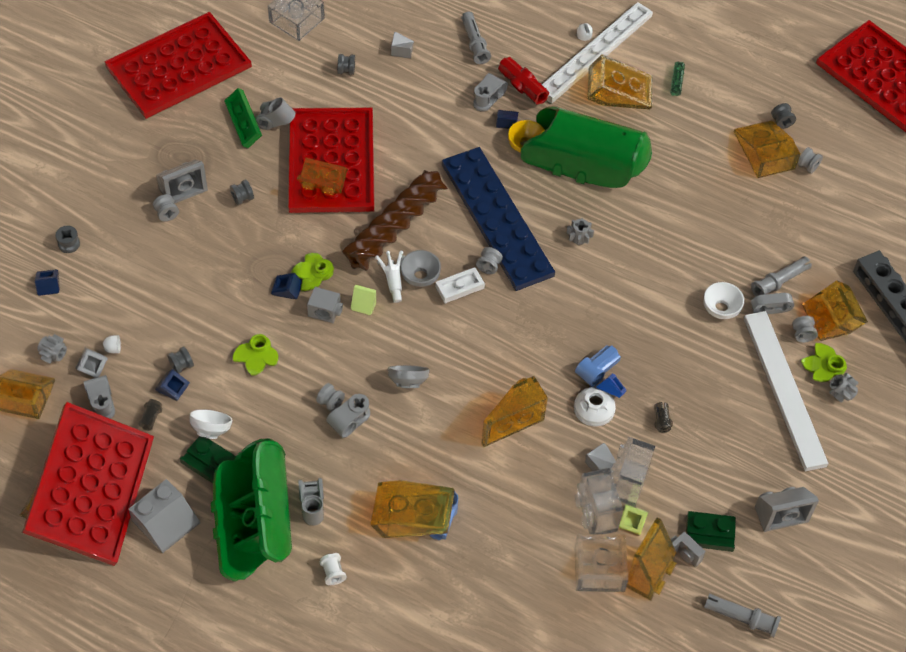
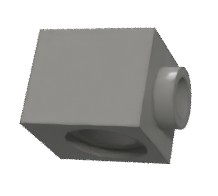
M315 287L307 304L308 317L334 323L336 316H340L343 309L340 293Z

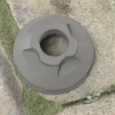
M416 250L407 254L402 260V276L411 285L418 287L431 285L440 275V261L436 255L429 251ZM418 271H424L427 276L423 279H418L414 274Z
M400 365L388 367V376L397 384V387L419 388L427 380L430 373L429 368L421 366Z

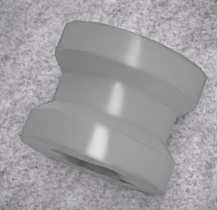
M808 147L799 157L797 165L800 167L804 166L808 172L813 173L820 165L823 156L815 154L813 149Z
M164 194L154 200L153 207L158 212L157 214L161 221L173 220L179 214V209L174 204V199L171 195Z
M486 247L482 250V257L477 260L476 266L483 273L495 274L498 269L497 264L502 261L503 256L498 250Z
M801 316L792 322L793 329L796 330L795 338L798 342H810L818 337V332L814 328L815 320L813 317Z
M327 383L319 391L316 402L321 405L325 404L327 409L332 412L342 404L345 393L340 390L336 391L332 384Z

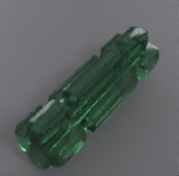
M677 61L674 64L670 90L672 96L681 95L685 70L684 62Z

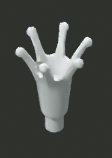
M386 251L388 266H385L379 256H375V259L378 260L377 263L380 264L386 274L389 291L392 293L394 303L402 301L401 263L405 257L402 255L403 251L399 252L396 265L394 260H391L390 251Z

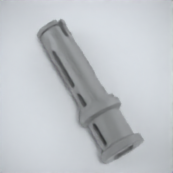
M465 12L462 14L461 19L470 39L469 48L474 53V62L476 64H485L491 59V53L486 48V40L480 35L473 13Z
M803 256L777 273L770 272L764 279L754 281L751 284L754 295L759 296L772 291H778L783 283L812 267L811 263L805 265L810 260Z
M709 593L704 607L705 609L749 624L748 627L752 630L759 629L767 632L773 638L781 619L780 616L773 617L765 614L759 608L751 610L714 596Z

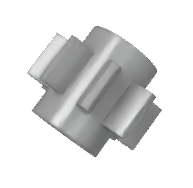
M583 218L576 221L572 220L571 226L567 227V234H570L569 241H573L577 245L588 244L589 238H592L594 230L591 229L592 223H588Z
M55 334L43 337L38 345V352L42 355L41 359L49 364L52 361H61L67 351V347L63 343L64 339Z
M845 373L844 376L836 375L830 382L832 390L829 393L841 403L844 399L847 401L852 400L858 393V388L856 387L858 381L848 373Z

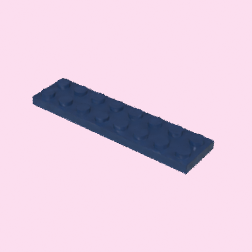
M477 147L443 159L442 166L489 247L498 250L502 254L503 258L499 264L515 291L555 277V270L481 148Z

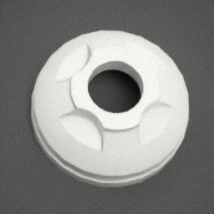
M726 282L714 283L704 293V307L709 314L716 318H734L743 308L744 296L739 288L733 284ZM724 303L728 309L720 311L715 305Z
M596 387L582 390L575 399V415L582 423L588 426L605 425L612 420L615 414V401L612 395ZM592 396H598L603 402L600 405H593L589 399Z
M194 410L190 413L189 422L197 432V435L209 439H217L218 436L226 433L232 425V418L230 416L213 410Z

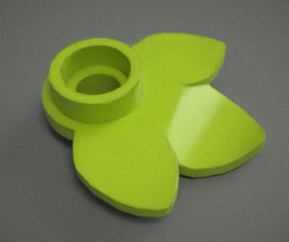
M309 253L305 255V262L296 264L291 273H295L299 278L303 279L301 290L309 291L319 287L322 280L330 279L334 272V266L330 260L323 259L320 254Z
M263 334L254 335L249 340V343L239 345L233 354L234 362H246V369L252 376L261 373L266 364L276 366L279 358L278 352L271 347L270 340Z
M815 343V355L801 360L806 370L814 372L813 380L818 382L830 381L836 375H843L847 369L845 359L840 355H836L832 347L822 343Z

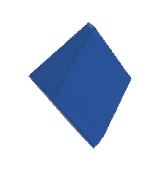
M613 373L596 386V388L619 398L626 392V388Z

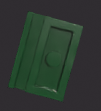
M199 436L188 448L187 453L181 456L180 462L213 483L214 473L218 465L226 460L234 461L236 456L212 440Z
M688 511L686 534L700 547L729 552L734 551L735 516Z

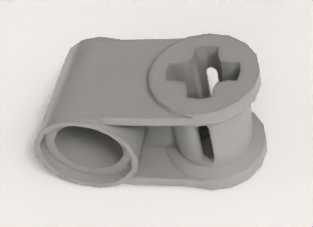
M488 73L474 89L476 96L473 103L474 108L478 111H488L505 94L508 83Z
M279 97L261 104V112L256 117V122L259 128L269 130L290 123L296 113L283 98Z
M104 375L84 381L85 390L93 412L112 419L115 415V408L107 376Z
M363 394L353 395L328 415L327 423L342 438L349 436L356 428L369 419L368 398Z
M318 478V481L308 482L298 480L303 520L308 525H318L324 519L322 478ZM310 509H317V511H314V512H310L309 510H310Z

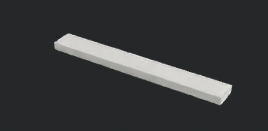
M639 2L633 5L542 84L549 91L547 101L551 104L555 102L652 17L653 12Z
M763 311L745 315L744 321L804 471L827 467L828 461L767 312Z

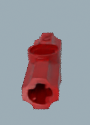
M511 57L503 58L500 61L498 70L510 80V83L518 92L524 93L536 105L543 104L547 100L549 91L537 81L536 77L526 67L522 68Z

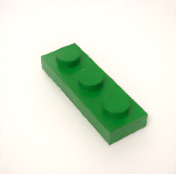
M237 88L224 102L242 146L249 148L262 134L244 90Z

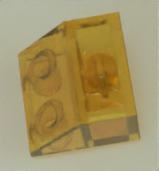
M838 280L802 304L807 316H811L815 320L814 328L818 332L820 341L851 334L868 322L850 286Z
M13 369L1 374L0 411L40 419L55 383V378Z

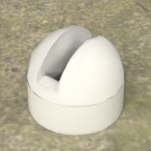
M588 23L580 24L576 34L578 39L582 41L590 40L593 33L592 27Z
M119 335L105 338L103 346L106 352L112 354L120 353L121 342Z

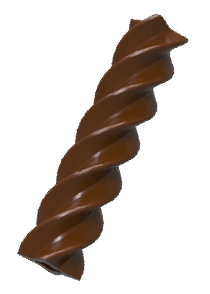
M424 170L422 175L415 178L409 188L402 191L396 200L390 203L383 213L370 223L368 228L359 233L354 242L344 248L342 252L349 259L353 269L361 268L367 271L370 258L376 255L381 257L384 244L395 243L397 231L409 229L411 217L422 216L424 204L436 202L437 191L448 189L442 182L438 171L428 172Z

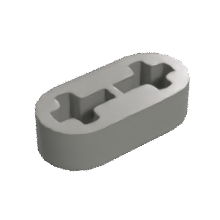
M789 293L759 295L751 300L754 313L766 311L767 314L784 313L794 308L793 298Z

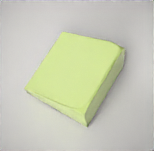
M355 285L351 310L371 315L376 305V290Z
M626 504L618 528L641 535L649 512Z

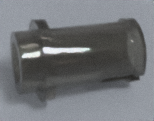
M150 399L144 405L146 409L138 424L140 427L143 426L145 430H153L156 418L162 412V404L157 400Z
M662 402L656 403L654 405L656 415L655 428L661 433L669 432L673 426V421L669 415V405L664 402L663 408Z

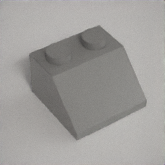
M199 160L183 163L180 166L165 170L156 175L158 188L162 195H171L174 199V204L208 191L204 164Z
M167 479L129 508L132 522L162 553L200 524L199 519L183 495Z
M789 487L777 493H763L758 497L755 509L764 532L808 523L819 500L816 495L805 487Z

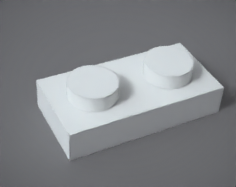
M474 267L437 281L435 287L444 303H448L484 289L485 283Z

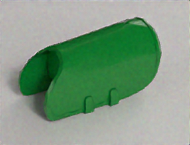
M548 106L537 113L536 122L545 131L529 139L521 147V159L527 164L553 172L552 175L559 177L564 175L576 179L577 183L583 185L589 183L608 188L626 186L631 178L638 176L646 169L652 156L651 139L647 132L554 106Z
M270 438L253 441L236 455L234 461L226 460L219 464L214 473L213 501L210 503L211 512L214 513L215 519L213 539L217 543L220 573L225 578L234 582L245 580L267 559L275 563L284 561L292 550L286 454L283 447Z

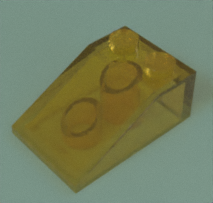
M601 54L589 66L587 99L603 106L650 110L652 108L653 75Z
M772 120L734 129V134L757 178L796 169L801 153L793 138Z
M535 376L528 379L522 378L517 381L484 420L482 433L483 447L544 421L548 397Z
M401 480L378 482L370 525L382 538L446 534L449 529L455 490L450 487Z
M658 517L634 555L625 586L650 601L655 593L661 594L666 584L663 579L666 574L671 576L677 565L674 562L676 550L662 520Z

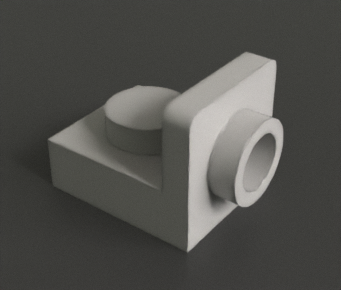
M683 532L679 537L674 536L668 541L665 556L670 559L676 552H679L684 561L697 567L702 562L706 551L688 534Z

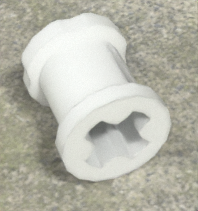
M338 553L327 554L319 561L320 565L324 567L326 574L325 583L327 585L340 584L347 578L346 573L342 571L340 565L341 556Z

